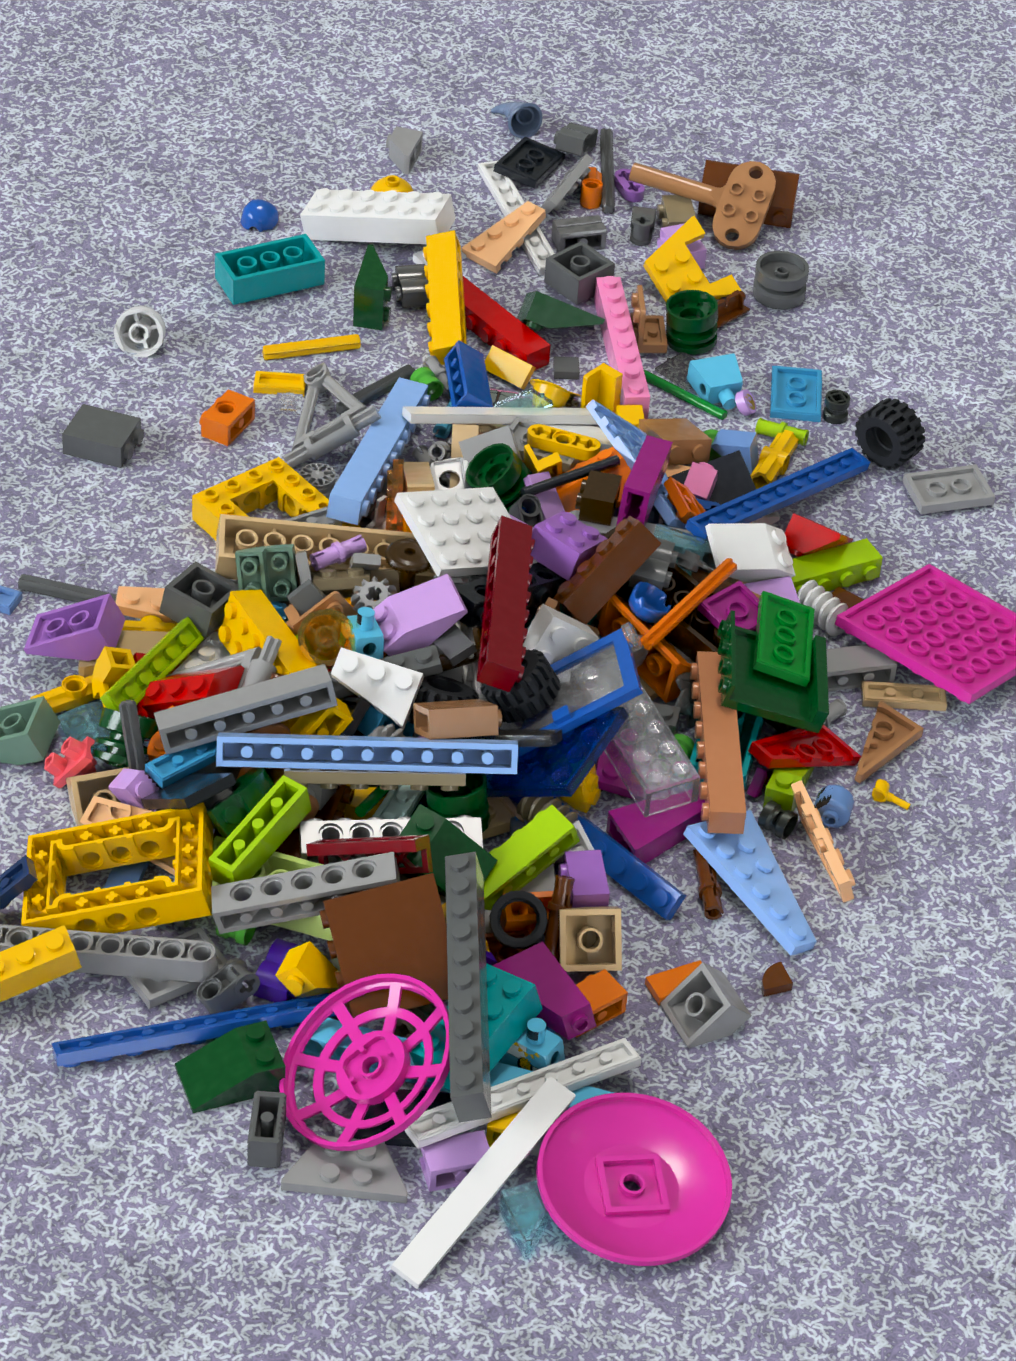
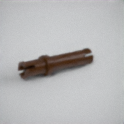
M693 849L700 883L698 894L699 898L703 901L705 917L710 920L719 919L724 911L720 899L722 889L721 885L717 882L716 871L697 849Z
M565 875L555 876L552 900L548 901L547 908L550 911L544 938V944L558 962L560 961L559 909L572 908L570 901L575 878Z

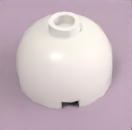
M134 306L124 311L117 319L114 327V337L119 348L124 352L137 353L133 355L135 357H148L154 354L163 344L166 333L165 322L161 315L153 308L147 306ZM143 343L144 348L139 350L136 345Z

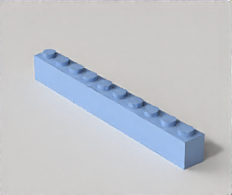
M398 378L378 412L381 419L370 425L332 489L326 517L358 525L362 516L367 517L370 504H374L377 491L381 492L384 479L387 480L389 478L391 467H395L398 456L402 455L404 444H408L411 432L414 433L417 424H411L402 416L403 406L428 407L431 396L427 395V384Z
M219 732L217 735L216 766L517 774V740H430L427 738L223 732Z

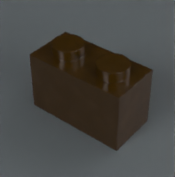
M590 470L588 479L582 480L580 493H578L575 509H580L579 520L611 526L619 500L622 476Z

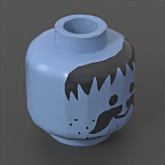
M828 785L818 792L814 807L818 809L823 825L838 828L844 826L849 821L854 806L853 795L843 786Z

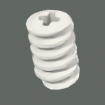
M815 580L806 582L797 595L800 604L815 609L814 624H817L822 630H826L830 636L835 637L844 633L843 629L835 625L838 614L848 609L847 604L840 603V599L833 597L831 592H825V588L818 586Z

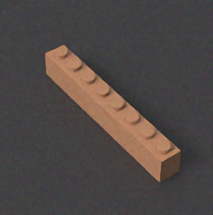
M697 651L696 663H691L690 680H695V682H692V699H697L693 705V718L698 719L695 722V739H700V741H697L696 757L697 759H702L698 764V779H703V782L700 783V800H705V803H702L701 819L702 821H707L708 833L743 834L746 804L737 710L721 706V693H718V685L721 679V674H718V666L721 655H718V652Z

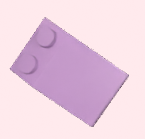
M448 574L389 596L373 609L375 611L374 617L384 635V652L389 656L428 647L468 613L451 576Z

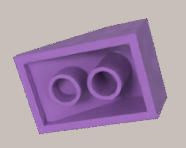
M110 593L37 614L24 651L26 654L84 661L98 659L104 646L116 648L125 617Z

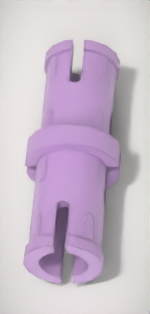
M359 534L340 543L336 541L330 547L310 554V562L312 567L318 571L331 564L344 563L353 553L367 551V545L364 538Z

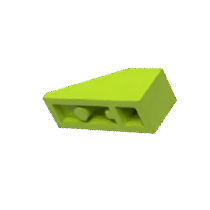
M814 767L775 768L766 786L763 808L772 800L780 804L783 810L794 812L796 803L791 784L802 780L804 786H806Z

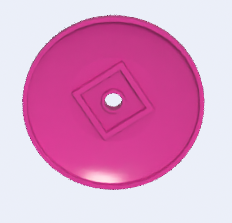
M609 1093L594 1096L577 1103L560 1115L551 1125L543 1139L537 1159L536 1175L539 1193L546 1210L556 1225L582 1248L599 1257L617 1263L635 1266L664 1265L679 1261L696 1253L717 1234L727 1216L731 1203V1171L723 1149L716 1138L698 1119L684 1109L649 1095ZM627 1181L635 1182L640 1189L637 1191L628 1190L623 1183Z

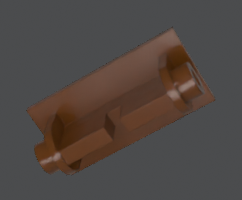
M736 290L726 297V301L724 299L717 301V328L750 311V308L744 305L746 295L743 291Z

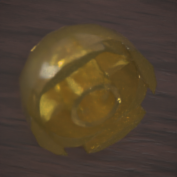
M334 609L310 613L301 622L298 630V645L303 656L318 666L325 664L326 667H333L341 647L353 650L355 638L352 636L353 625L342 612Z

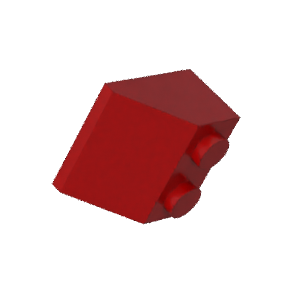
M794 513L785 530L788 551L798 557L853 541L852 538Z

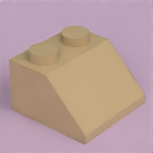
M124 768L66 778L70 805L77 826L84 825L80 823V820L93 796L120 802L108 789V786Z
M617 906L559 909L560 965L566 972L602 971L604 969L607 971H622L621 908Z

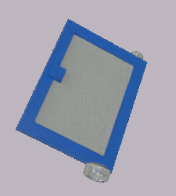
M627 622L617 631L551 664L561 685L557 697L552 700L553 702L543 711L529 719L514 723L502 722L501 727H498L499 735L486 736L487 740H517L518 757L643 694L632 650L636 651L642 648V643L633 625Z

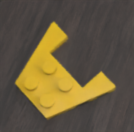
M692 216L644 262L643 267L665 302L673 294L684 290L704 291L714 296L715 299L727 297L736 290L742 291L732 274L713 283H709L686 246L704 238L705 231L695 216Z

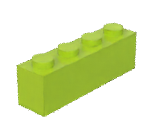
M866 538L793 558L792 565L795 576L791 579L797 594L801 587L810 580H815L818 586H823L825 592L835 590L838 587H849L853 584L871 581L880 577L883 557Z
M284 775L276 782L208 858L215 882L226 884L253 877L312 810L307 787Z
M553 805L538 812L531 822L522 829L516 830L510 839L500 847L494 848L489 852L498 861L484 882L485 910H491L493 904L503 894L510 891H520L563 856L565 852L580 842L575 826Z

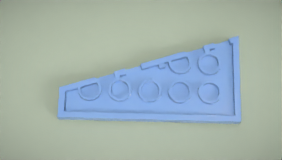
M592 399L586 408L631 470L647 434ZM665 473L653 505L664 519L665 526L687 530L685 528L686 524L681 522L676 515V507L667 498L668 492L663 485L668 479Z
M751 810L746 811L743 834L708 833L707 821L686 827L683 835L790 956L813 949L817 941Z

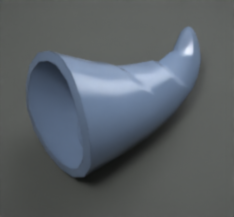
M522 101L506 102L491 109L493 114L505 115L508 119L510 133L521 139L535 135L542 124L543 114L541 109L533 103Z

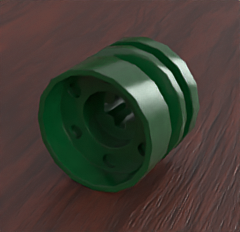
M684 290L669 297L666 302L667 344L671 349L686 355H697L714 348L717 343L718 302L714 296L700 290Z
M498 443L484 448L474 456L466 470V481L471 488L493 487L509 513L510 507L522 497L521 488L526 487L523 479L533 473L509 445Z
M103 707L99 726L110 731V736L95 738V742L105 744L107 748L106 750L93 748L92 756L112 766L128 767L120 712ZM138 715L142 743L144 744V740H151L152 736L159 730L155 719ZM143 745L144 754H147L148 747Z
M465 773L466 784L465 786H458L457 791L440 790V786H428V790H425L428 809L444 818H457L463 815L473 818L481 817L482 833L489 827L491 820L485 773Z

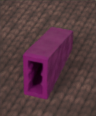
M649 435L646 436L624 485L616 526L629 516L639 520L646 526L668 466L673 442Z
M700 784L608 811L606 832L646 864L687 839L683 833L688 825L704 822L701 819V808L705 800H700Z
M543 942L492 965L535 984L543 1008L536 1018L544 1020L547 1027L566 1039L570 1040L596 1027L589 1001Z

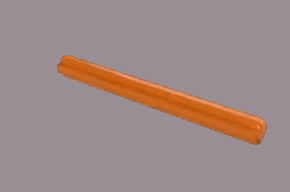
M727 558L640 638V644L646 650H651L737 570V564L733 562V559Z

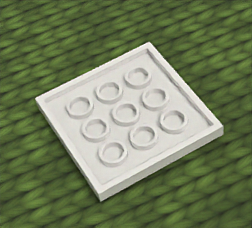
M493 487L397 493L394 500L438 577L445 574L451 577L487 574L491 535L501 515L511 518Z

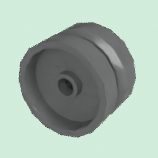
M771 251L761 255L756 261L753 283V296L756 301L766 307L781 310L792 309L801 305L806 296V283L809 275L808 263L798 254L788 251Z

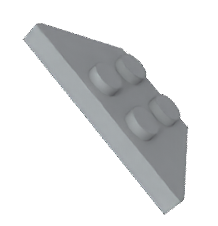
M320 1135V1137L332 1142H337L339 1138ZM352 1139L350 1142H352V1141H357V1140H361V1139ZM385 1142L356 1151H336L322 1148L313 1143L281 1180V1190L407 1204L408 1192Z

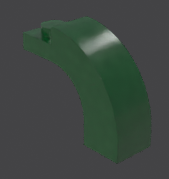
M252 768L239 777L235 785L231 786L234 792L206 812L223 838L228 837L275 785L264 768Z

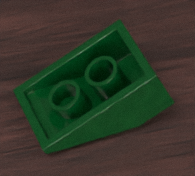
M368 244L354 285L353 326L383 330L384 323L390 321L391 307H387V302L391 300L392 287L388 286V275L374 246Z
M539 291L526 293L517 319L534 332H540V330L594 326L603 324L605 321L601 317Z
M421 804L399 835H429L433 872L402 875L411 879L433 873L438 893L445 897L446 856L476 851L484 882L498 861L446 818ZM421 850L409 852L406 858L415 866H422Z
M266 1020L236 1027L175 1063L176 1072L192 1113L254 1099L256 1091L280 1092L279 1083L281 1079L285 1078L286 1069Z

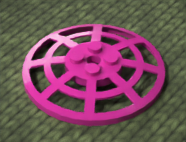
M394 973L360 978L344 985L327 996L302 1021L285 1052L283 1059L286 1066L285 1078L280 1080L279 1089L280 1093L286 1095V1117L293 1127L307 1140L322 1148L336 1151H356L373 1147L407 1129L432 1104L443 1087L450 1070L449 1011L445 1003L433 989L422 981L410 976ZM390 989L387 1007L369 1010L353 1018L345 1006L352 999L366 993ZM402 989L420 994L434 1004L436 1009L425 1022L414 1013L400 1008ZM332 1013H335L342 1027L327 1042L320 1057L303 1054L307 1043L315 1031ZM385 1018L382 1031H372L363 1035L359 1028L371 1021ZM397 1019L404 1020L417 1029L404 1042L394 1035ZM443 1019L446 1028L444 1056L442 1063L432 1065L434 1047L430 1032ZM349 1036L352 1043L343 1052L340 1060H332L331 1056L337 1047ZM423 1041L425 1049L424 1064L422 1066H410L409 1052ZM379 1062L377 1069L369 1073L371 1065ZM298 1066L315 1070L313 1092L316 1101L299 1110L296 1105L294 1092L295 1075ZM325 1073H336V1080L340 1089L325 1096ZM436 1077L426 1095L406 1115L404 1110L419 1095L427 1079ZM406 1079H418L412 1091L400 1103L396 1092L401 1088ZM347 1098L357 1104L350 1119L338 1115L331 1107ZM385 1101L389 1109L387 1113L363 1120L370 1105ZM322 1112L332 1123L345 1129L337 1142H332L315 1134L308 1128L304 1120ZM393 1118L395 1124L385 1131L366 1139L350 1142L358 1129L375 1127Z

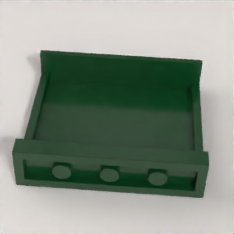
M731 610L727 619L720 622L717 633L721 637L718 647V655H721L718 666V674H721L718 685V693H721V706L819 733L829 715L826 638L815 635L813 638L810 681L804 687L753 669L756 632L735 626V611Z

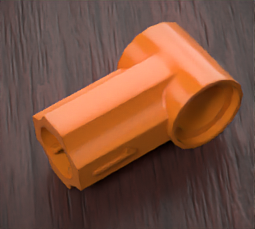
M589 167L591 171L581 180L580 205L586 209H597L601 205L602 173L596 167Z

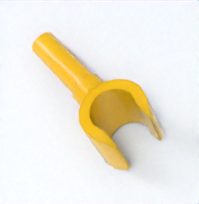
M882 779L876 781L875 788L872 791L874 801L885 802L887 800L906 810L909 809L910 803L889 792L890 785L887 781Z

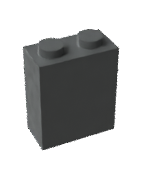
M82 404L62 433L63 454L122 468L125 462L132 458L136 445H140L143 441L144 430L141 429V418Z

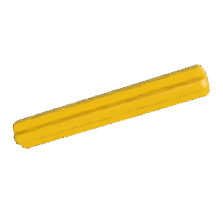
M358 334L264 345L262 354L264 360L353 350L361 347V340Z

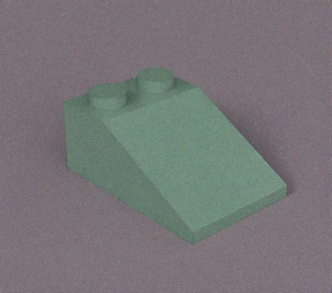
M44 696L0 707V763L23 765L38 763L45 759L60 720Z

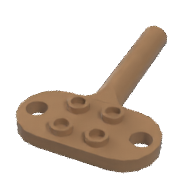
M756 161L741 163L734 168L726 185L721 188L636 162L633 164L629 176L630 181L715 207L716 213L712 224L714 237L721 246L734 250L745 249L756 241L776 188V180L772 170L767 165ZM753 170H759L763 173L758 179H753L749 174ZM735 232L739 235V238L732 242L726 239V235Z

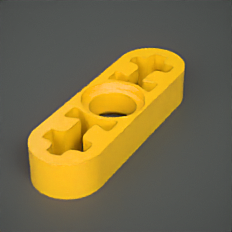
M542 424L531 425L527 430V444L533 448L552 453L558 452L559 455L587 461L600 452L601 443L592 437Z

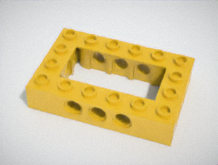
M277 457L192 495V520L216 540L220 514L249 517L247 513L258 508L261 510L265 505L277 500L279 510L285 511L291 517H295L327 507L329 499L284 460ZM342 521V526L361 528L359 525Z
M204 802L190 809H166L29 835L27 857L34 862L38 880L34 882L30 889L23 893L21 925L52 929L65 925L67 930L114 934L212 915V873L208 858L213 854V825L206 813L207 809ZM176 856V859L172 860L175 870V882H172L168 876H156L152 880L136 883L129 881L124 882V885L104 889L97 887L93 891L72 895L71 893H66L67 876Z

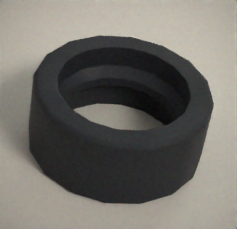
M523 890L510 891L500 896L493 904L489 915L490 929L495 939L503 946L512 949H526L536 944L544 935L548 924L547 911L542 901L534 894ZM513 902L528 904L536 914L537 923L535 929L524 938L509 936L503 931L500 924L502 910Z

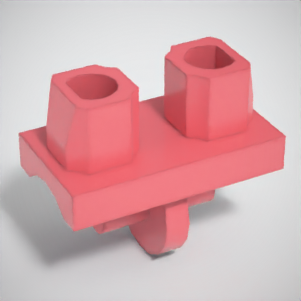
M70 736L61 746V754L65 755L64 758L53 752L46 757L44 769L54 775V786L62 788L67 784L66 778L97 773L95 768L97 761L93 758L90 750L95 740L87 736L81 742Z

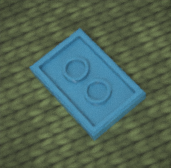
M772 366L770 418L821 422L822 370Z

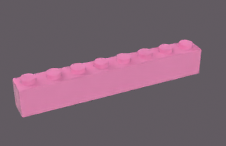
M596 277L594 303L598 317L605 319L604 323L600 324L609 366L623 374L620 405H642L644 418L648 419L650 394L621 277Z

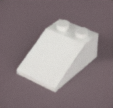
M765 523L708 524L705 526L716 568L727 558L733 559V562L737 564V570L729 577L751 583L787 576L792 578L795 576L792 565L793 560L789 554L786 535L782 529Z

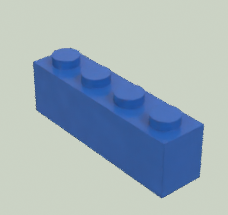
M458 340L444 358L452 407H493L484 355Z

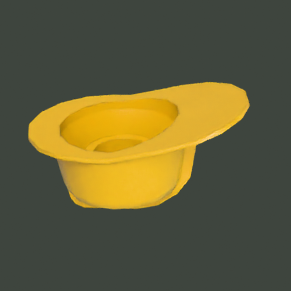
M539 379L530 380V384L533 386L532 402L537 408H564L570 397H581V395L567 391L554 383Z

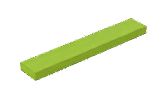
M188 616L182 619L100 697L106 708L119 711V704L125 700H134L137 705L144 698L146 689L151 681L165 678L204 640V637Z

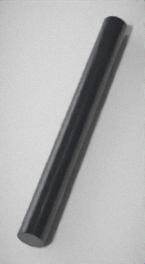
M617 455L537 482L521 488L522 496L525 494L536 495L587 477L590 470L601 472L620 465V459Z

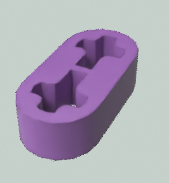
M617 170L614 176V185L622 197L629 202L642 201L645 191L644 185L629 180L631 170Z

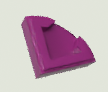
M758 767L746 794L754 798L761 796V790L764 784H768L773 772L766 768Z

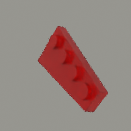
M824 724L819 733L800 728L753 741L748 749V752L756 758L757 762L767 768L857 765L861 758L856 751Z

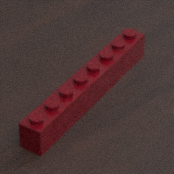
M501 515L490 541L477 681L510 692L514 683L521 681L525 669L521 663L526 653V647H523V643L528 629L524 628V625L529 616V610L526 609V606L528 605L531 592L527 591L532 580V574L529 571L534 557L530 554L533 550L535 539L532 538L533 526Z

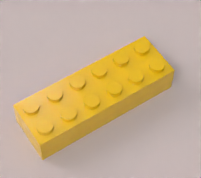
M262 590L230 592L229 600L224 608L223 623L218 632L220 642L223 643L230 655L256 647H261L262 649L267 636H272L282 641L273 663L277 669L276 673L287 675L317 666ZM301 716L279 723H283L291 729Z

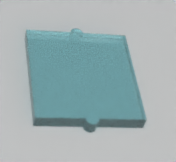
M533 388L493 403V407L547 408L553 405L552 400L547 398L544 393H539Z

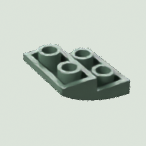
M294 544L254 547L235 552L239 590H262L269 601H289L287 595L299 587Z

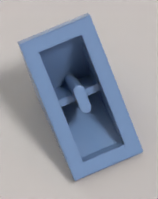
M720 429L717 432L711 447L721 456L740 450L751 475L759 460L757 433Z

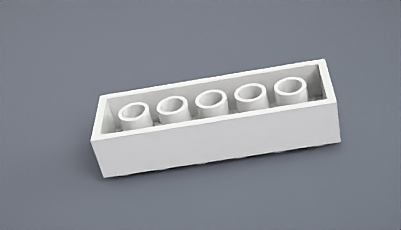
M317 189L300 214L304 234H307L310 240L426 244V236L448 232L456 219L451 194H442L440 192L419 193L417 191L406 193L393 190L377 192L373 190Z

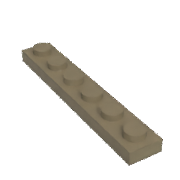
M284 768V776L307 788L308 784H320V788L337 789L338 784H350L351 789L361 790L368 789V785H380V789L397 790L398 785H410L411 790L422 791L428 790V786H440V790L457 791L458 786H465L466 784L465 773Z

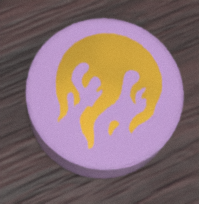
M744 389L737 392L735 402L741 414L748 416L755 413L756 403L750 391Z

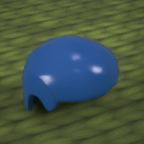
M255 199L248 202L244 207L240 223L247 230L250 227H256L259 232L273 229L278 224L279 212L270 202Z
M639 582L629 597V607L632 613L640 620L649 624L659 622L671 609L670 605L665 606L667 595L658 587L648 582Z

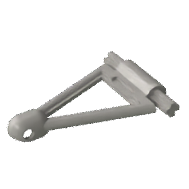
M325 363L318 364L303 375L308 389L292 451L283 456V459L292 468L310 458L314 460L319 459L361 435V429L381 419L374 405L367 408L331 377ZM328 390L349 409L340 414L341 416L315 431L309 432L319 393H324Z
M267 636L262 649L261 647L252 648L168 674L166 677L175 674L242 665L245 669L237 689L270 680L272 672L276 673L277 671L273 663L282 641L272 636Z

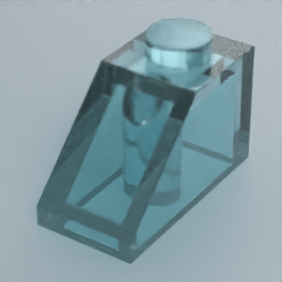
M537 1180L501 1190L499 1211L524 1260L532 1257L549 1222V1213L541 1199Z

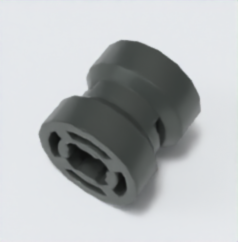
M842 390L828 391L825 396L826 406L823 410V419L828 423L836 425L845 423L848 418L847 409L850 405V395Z
M772 800L764 806L758 818V825L765 830H773L776 836L784 840L793 832L798 822V814L791 810H783L780 804Z

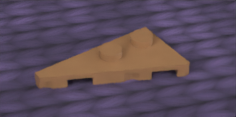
M880 701L854 780L858 783L863 782L921 738L924 728Z

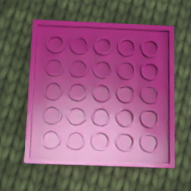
M931 564L911 573L838 614L836 617L835 625L843 629L847 634L857 637L869 647L879 650L891 660L899 662L911 669L913 673L921 675L933 682L936 687L948 691L960 701L968 704L1016 675V613Z

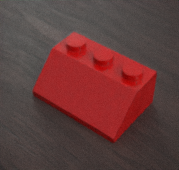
M240 665L175 674L151 681L146 689L141 707L155 719V712L166 710L171 706L176 707L235 690L239 686L245 668Z

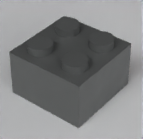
M581 241L546 258L544 282L578 305L594 297L596 277L614 276L615 263Z
M195 561L165 586L159 612L177 623L188 616L206 639L222 625L225 615L224 608L229 600L230 592L239 591V587L232 581Z

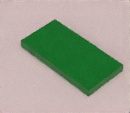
M763 591L759 597L753 669L806 687L810 681L815 609Z

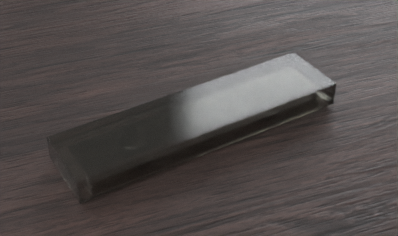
M498 729L499 735L447 738L517 740L518 747H551L563 740L562 729Z

